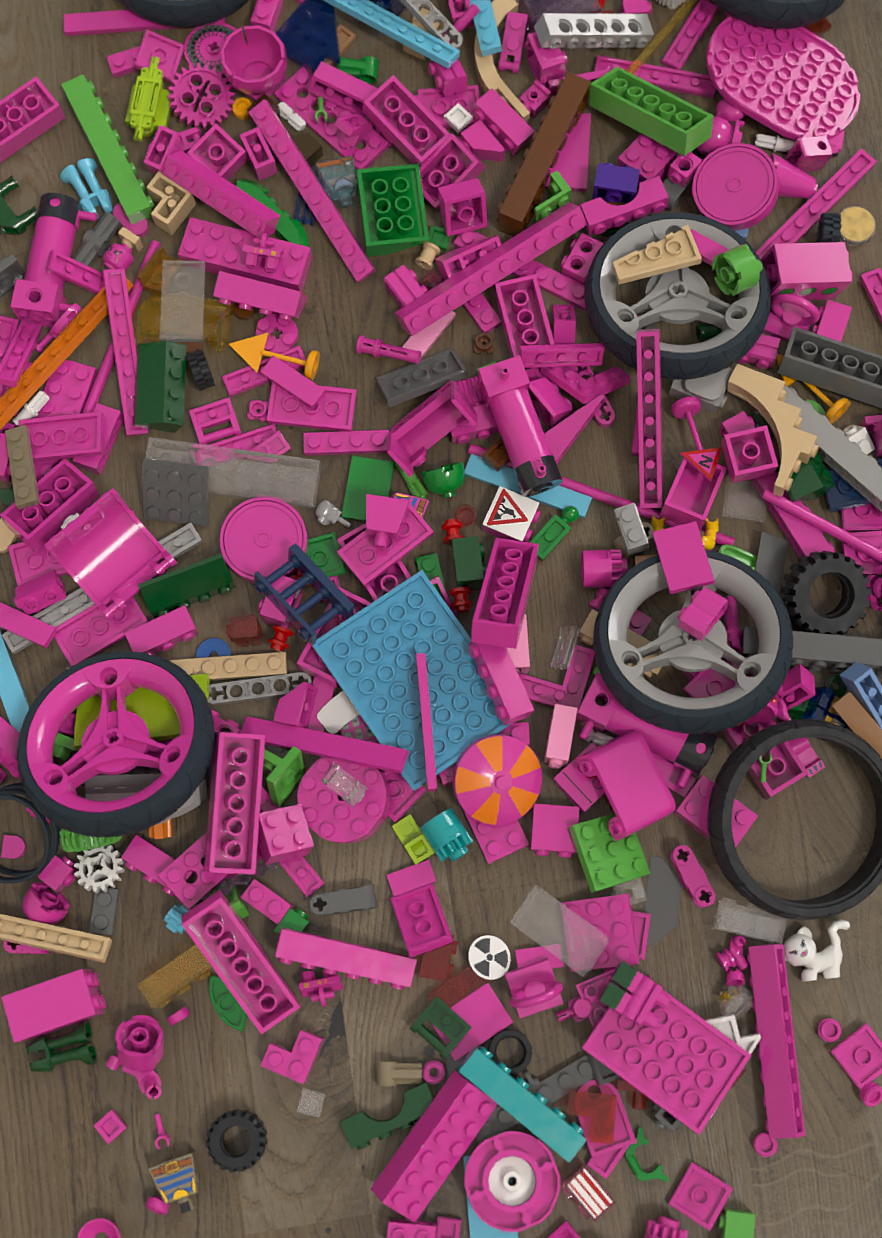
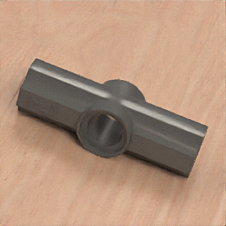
M105 212L94 229H89L84 234L81 242L82 245L72 259L91 267L96 258L102 256L107 251L110 244L109 240L121 225L120 221L114 215Z

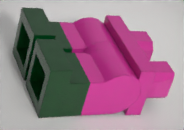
M620 961L610 978L612 982L607 983L598 1002L637 1025L643 1024L654 1029L660 1017L650 1011L652 1006L656 1004L662 1009H666L671 997L662 991V986L656 984L626 962ZM618 986H620L621 988H623V989H625L626 991H628L629 994H628L627 992H625L624 990L620 989Z

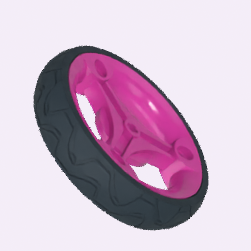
M131 651L112 652L94 656L71 666L62 674H59L41 691L39 697H36L27 712L19 734L20 739L17 744L18 772L25 792L33 805L47 819L61 826V828L72 833L97 838L118 837L137 833L171 816L178 808L183 806L198 788L209 767L214 749L215 728L212 711L203 690L186 671L167 659L156 655ZM138 687L151 690L163 696L175 710L180 724V736L168 745L160 744L150 739V732L145 722L138 715L127 711L126 696L133 693ZM97 694L102 698L100 715L85 731L81 749L62 766L59 767L53 764L54 743L62 724L80 704ZM111 700H117V711L111 710ZM148 751L161 754V757L159 759L146 754ZM136 766L157 768L162 772L148 787L125 798L111 801H95L77 796L76 788L100 773L118 775L128 772Z

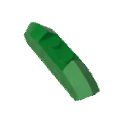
M238 178L236 187L280 215L274 232L280 240L309 247L308 237L302 224L297 219L291 220V217L285 210L281 211L277 207L276 201L271 196L267 197L270 192L268 189L257 182Z

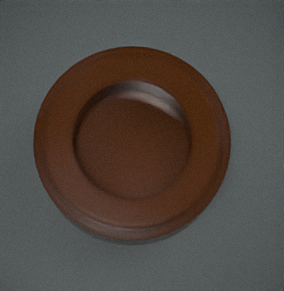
M237 303L233 305L234 314L240 320H249L255 313V308L253 307L249 311L239 308Z

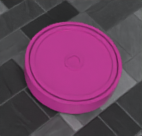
M734 143L714 150L701 162L693 179V196L701 215L716 220L733 230L746 229L762 221L775 206L779 194V178L773 161L763 150L750 144Z
M272 497L252 498L236 506L226 517L220 532V548L227 565L238 577L254 584V573L257 571L266 578L288 561L289 547L295 543L306 554L308 550V535L299 513L288 503ZM293 568L283 576L291 577L298 569Z

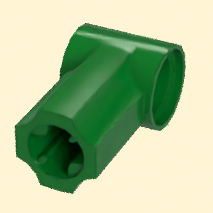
M365 56L361 60L340 57L338 60L339 70L368 84L376 82L379 68V60L377 58Z

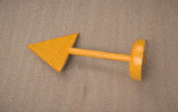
M269 333L229 344L257 373L262 356L264 355L268 357L275 356L283 361L305 366V377L309 380L315 378L320 359L319 351L312 350L306 361L265 351Z
M780 354L776 356L778 367L782 359ZM781 374L782 380L785 381L787 387L796 381L794 378ZM803 382L830 407L825 414L830 424L837 421L849 408L851 402L847 398H841L833 403L814 385Z

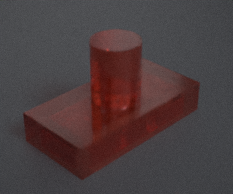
M617 1079L615 1085L617 1090L633 1091L632 1109L646 1110L647 1097L624 1079Z

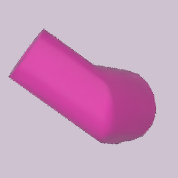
M737 935L730 940L728 951L732 955L737 967L742 971L750 964L742 955L746 940L743 936Z

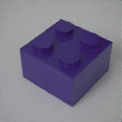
M598 163L592 200L600 197L605 202L630 203L635 199L640 170L631 166L620 167L614 166L611 163Z

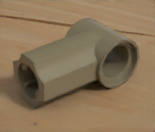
M377 1061L376 1086L422 1084V1063Z

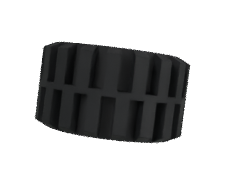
M235 1109L220 1115L211 1124V1128L206 1135L208 1136L206 1147L209 1149L207 1153L209 1157L213 1158L212 1162L214 1165L218 1164L220 1166L219 1169L223 1171L229 1170L231 1173L236 1171L243 1172L254 1166L264 1155L265 1147L268 1143V1140H266L267 1130L263 1127V1121H260L255 1113L251 1114L248 1110ZM234 1126L244 1128L250 1137V1146L241 1155L232 1154L224 1144L226 1131Z

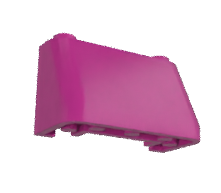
M631 731L575 758L582 773L589 777L598 776L616 816L609 821V831L614 841L623 839L675 811V801L645 738L640 732Z

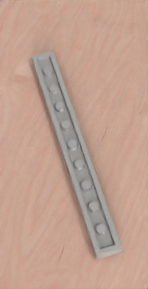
M189 523L160 540L159 543L176 559L203 543L192 523ZM79 588L66 596L65 599L52 604L32 617L57 627L95 603L82 588ZM9 631L2 634L14 655L33 644Z

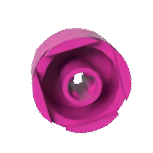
M137 1015L126 1023L124 1021L120 1024L116 1031V1048L120 1064L133 1071H151L159 1063L164 1053L162 1028L154 1018L146 1015Z

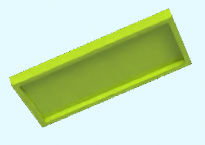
M208 673L190 675L203 690L209 703L210 678ZM139 687L133 693L126 696L127 711L138 715L145 722L150 732V739L164 741L173 740L180 736V724L177 714L163 696ZM97 694L77 707L74 748L76 751L81 749L85 731L100 715L102 698ZM111 700L112 711H117V700Z

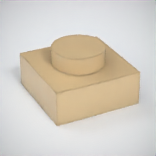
M122 227L118 232L121 244L124 243L139 253L143 248L140 237Z

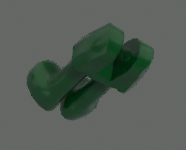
M88 1020L79 1022L75 1029L67 1034L54 1038H48L46 1035H43L26 1045L27 1054L40 1052V1050L44 1049L46 1053L45 1059L41 1058L29 1063L30 1071L51 1072L55 1065L80 1060L86 1065L95 1064L97 1062V1052L92 1043L59 1053L54 1052L56 1048L90 1041L92 1039V1029Z

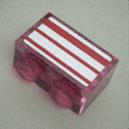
M584 1163L562 1181L565 1186L563 1192L571 1201L574 1199L578 1201L581 1205L578 1210L587 1220L591 1217L596 1222L616 1204L613 1197Z

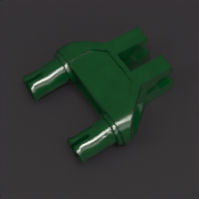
M12 175L0 183V235L23 234L26 232V227L36 221L38 212L33 206L18 216L8 206L4 196L19 188Z

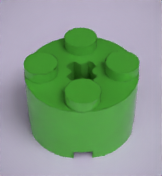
M747 244L739 245L715 256L712 262V271L716 269L717 276L714 277L716 284L726 295H736L756 286L759 282L760 272L763 270L762 263L755 258Z

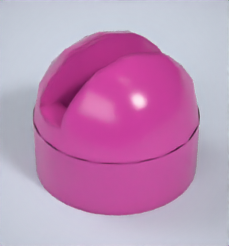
M736 968V971L728 970L726 973V985L728 987L738 988L745 984L744 975L738 968Z

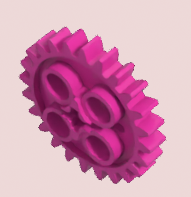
M197 63V68L195 69L189 64L188 71L182 67V75L177 72L175 73L176 80L171 79L173 87L168 88L170 93L168 101H171L170 109H175L174 116L181 115L180 123L187 120V127L193 123L194 127L202 125L205 131L206 125H209L211 128L215 122L221 126V119L227 121V114L232 113L231 107L235 101L231 99H234L235 93L231 92L233 86L227 85L229 80L227 78L222 79L223 71L217 74L215 66L209 70L207 63L204 68H201L200 63ZM199 81L201 85L194 86L191 82ZM206 82H210V84L205 90V97L203 96L201 98L197 111L193 112L194 108L198 103V97L202 95ZM217 90L220 94L212 95L210 91ZM189 98V99H191L193 102L190 103V104H187V103L183 102V99ZM207 107L211 109V112L204 113L201 109Z

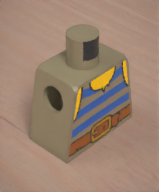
M195 1151L149 1168V1172L165 1204L177 1200L180 1214L194 1209L190 1195L200 1191Z

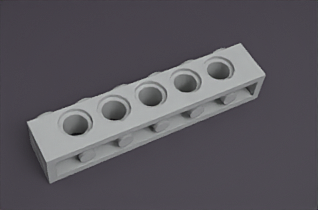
M543 13L534 26L541 48L589 49L596 47L643 48L654 36L647 14Z

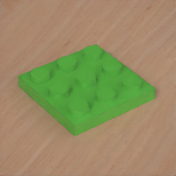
M615 813L569 827L591 893L650 874L636 832L623 839L614 841L609 831V821L616 816Z

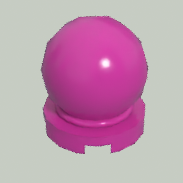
M714 116L711 138L699 145L696 150L702 156L707 157L711 152L722 146L740 143L742 132L739 131V127H744V121L736 120L735 124L731 126L726 119Z

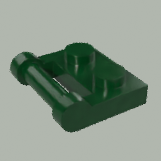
M436 996L413 1023L410 1030L413 1033L417 1032L440 1053L439 1056L443 1060H446L472 1027ZM426 1020L431 1022L451 1040L447 1046L423 1026Z

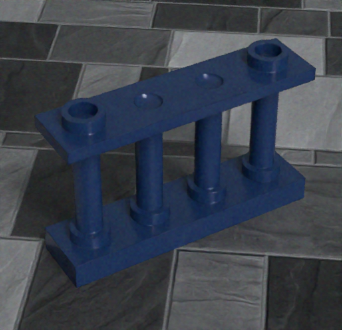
M296 543L289 547L288 561L266 578L258 571L254 573V587L260 594L264 593L298 630L299 636L304 641H308L312 646L316 643L317 634L315 631L338 614L348 619L353 615L354 604ZM298 568L303 573V576L279 594L271 584L291 569ZM312 583L317 588V592L293 609L286 600L306 584ZM327 599L332 604V608L310 625L300 617L320 600Z

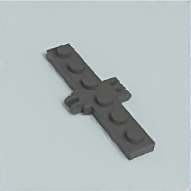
M587 1054L540 1082L536 1076L531 1078L528 1070L523 1072L528 1080L527 1083L530 1085L527 1089L533 1094L539 1092L548 1100L546 1105L551 1109H554L551 1103L595 1078ZM499 1105L480 1129L476 1138L480 1144L483 1140L503 1133L518 1124L519 1121Z

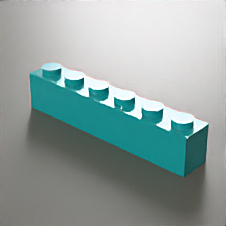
M474 1046L457 1067L458 1071L561 1157L570 1162L587 1140L583 1135L584 1130L574 1121L572 1124H569L564 1119L566 1115L556 1106L554 1109H551L546 1105L548 1100L539 1092L533 1094L527 1088L530 1085L518 1076L515 1079L509 1074L511 1069L500 1061L499 1064L491 1059L493 1054L482 1046L479 1049Z

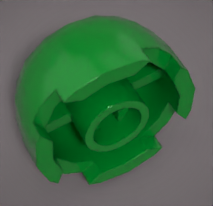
M463 462L450 463L435 468L433 471L429 469L421 472L426 488L435 495L442 494L443 498L456 495L455 491L462 487L466 477Z

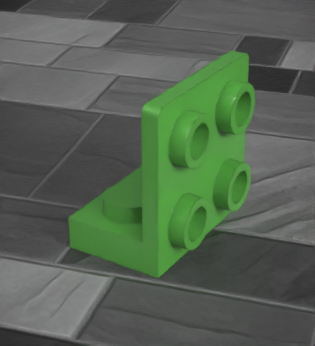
M558 171L550 174L549 199L535 207L533 224L570 202L572 189Z

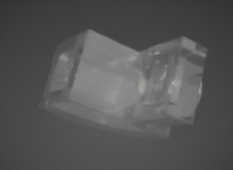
M335 762L321 779L327 787L340 795L351 806L359 803L368 789L367 786Z

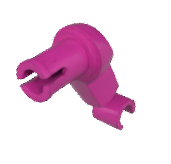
M117 1054L110 1056L106 1063L108 1068L115 1071L121 1065ZM126 1067L122 1068L123 1072L136 1077L141 1092L146 1094L149 1099H152V1096L154 1100L159 1098L161 1095V1079L154 1069L151 1071H133Z

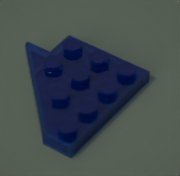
M304 0L275 33L284 44L286 58L312 72L326 58L340 64L341 58L335 7L324 0Z

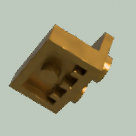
M159 247L140 271L138 279L145 291L165 297L186 268V264L183 260L167 256L164 248Z

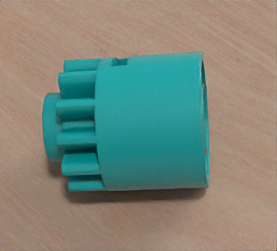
M453 808L440 813L420 828L441 862L448 858L451 862L456 861L469 852L467 846L473 842Z

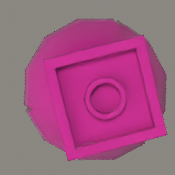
M259 25L244 26L246 42L242 28H239L228 35L221 48L223 73L236 90L241 91L254 102L263 94L270 97L287 79L285 74L287 58L284 44L274 31Z

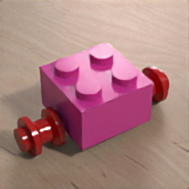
M298 569L297 575H292L291 578L282 576L271 585L280 594L300 579L303 573ZM308 583V584H306L305 586H306V587H311L312 583H311V584ZM303 588L286 600L293 609L299 606L304 592ZM266 596L265 599H261L258 611H260L264 624L273 626L272 629L275 631L274 638L268 639L267 643L271 645V649L283 652V649L288 650L289 645L286 643L287 638L294 635V632L290 630L292 623Z

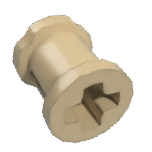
M430 242L424 243L423 250L420 256L416 258L415 263L425 270H431L436 255H439L441 252L439 247Z

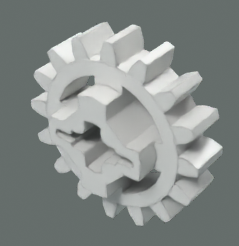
M111 845L107 849L106 846L91 849L90 851L86 850L84 851V856H77L80 863L74 864V867L79 869V871L74 873V875L80 878L78 883L81 886L85 885L84 888L87 891H90L93 887V892L97 894L100 888L107 892V886L110 885L112 888H115L114 881L122 880L118 874L125 872L120 867V865L124 864V860L119 858L121 854L118 851H114ZM112 861H113V870H111V867H110V864H111ZM86 866L88 867V874H87V876H86V871H85V870H86ZM97 866L103 867L102 870H96Z

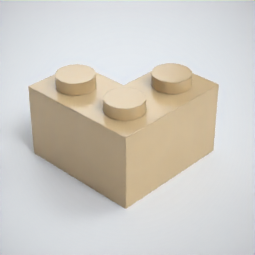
M158 171L146 187L151 199L158 203L151 215L157 227L173 235L196 205L193 194Z

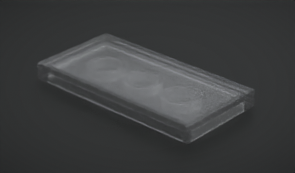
M163 260L160 342H203L205 261Z
M538 885L533 887L510 922L583 977H586L611 939Z

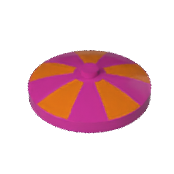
M491 734L472 742L459 756L453 772V790L461 808L475 820L489 825L508 824L524 816L536 802L542 785L541 766L533 750L521 740L505 734Z

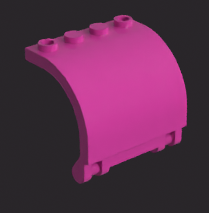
M113 488L104 493L99 500L90 507H87L81 515L69 522L57 535L52 536L44 544L46 549L109 620L114 617L113 614L116 611L125 608V603L140 591L138 584L151 580L158 575H164L167 568L177 564L176 560L153 537Z

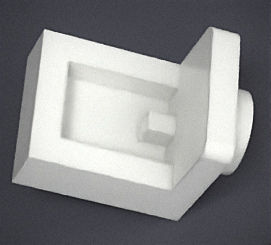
M850 425L843 430L845 437L851 442H856L866 455L875 449L865 427Z

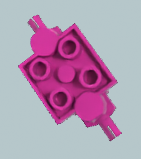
M615 969L575 985L578 996L568 1000L567 1009L556 1013L557 1017L566 1014L558 1018V1021L561 1022L572 1017L578 1023L588 1019L594 1029L608 1009L607 1006L598 1002V999L607 983L612 982L610 978Z

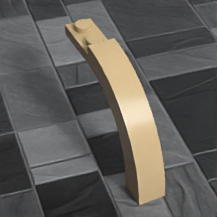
M494 0L491 3L498 34L506 26L508 11L518 13V3L515 0ZM476 32L475 70L484 94L493 88L529 124L530 112L498 75L492 54L482 56Z

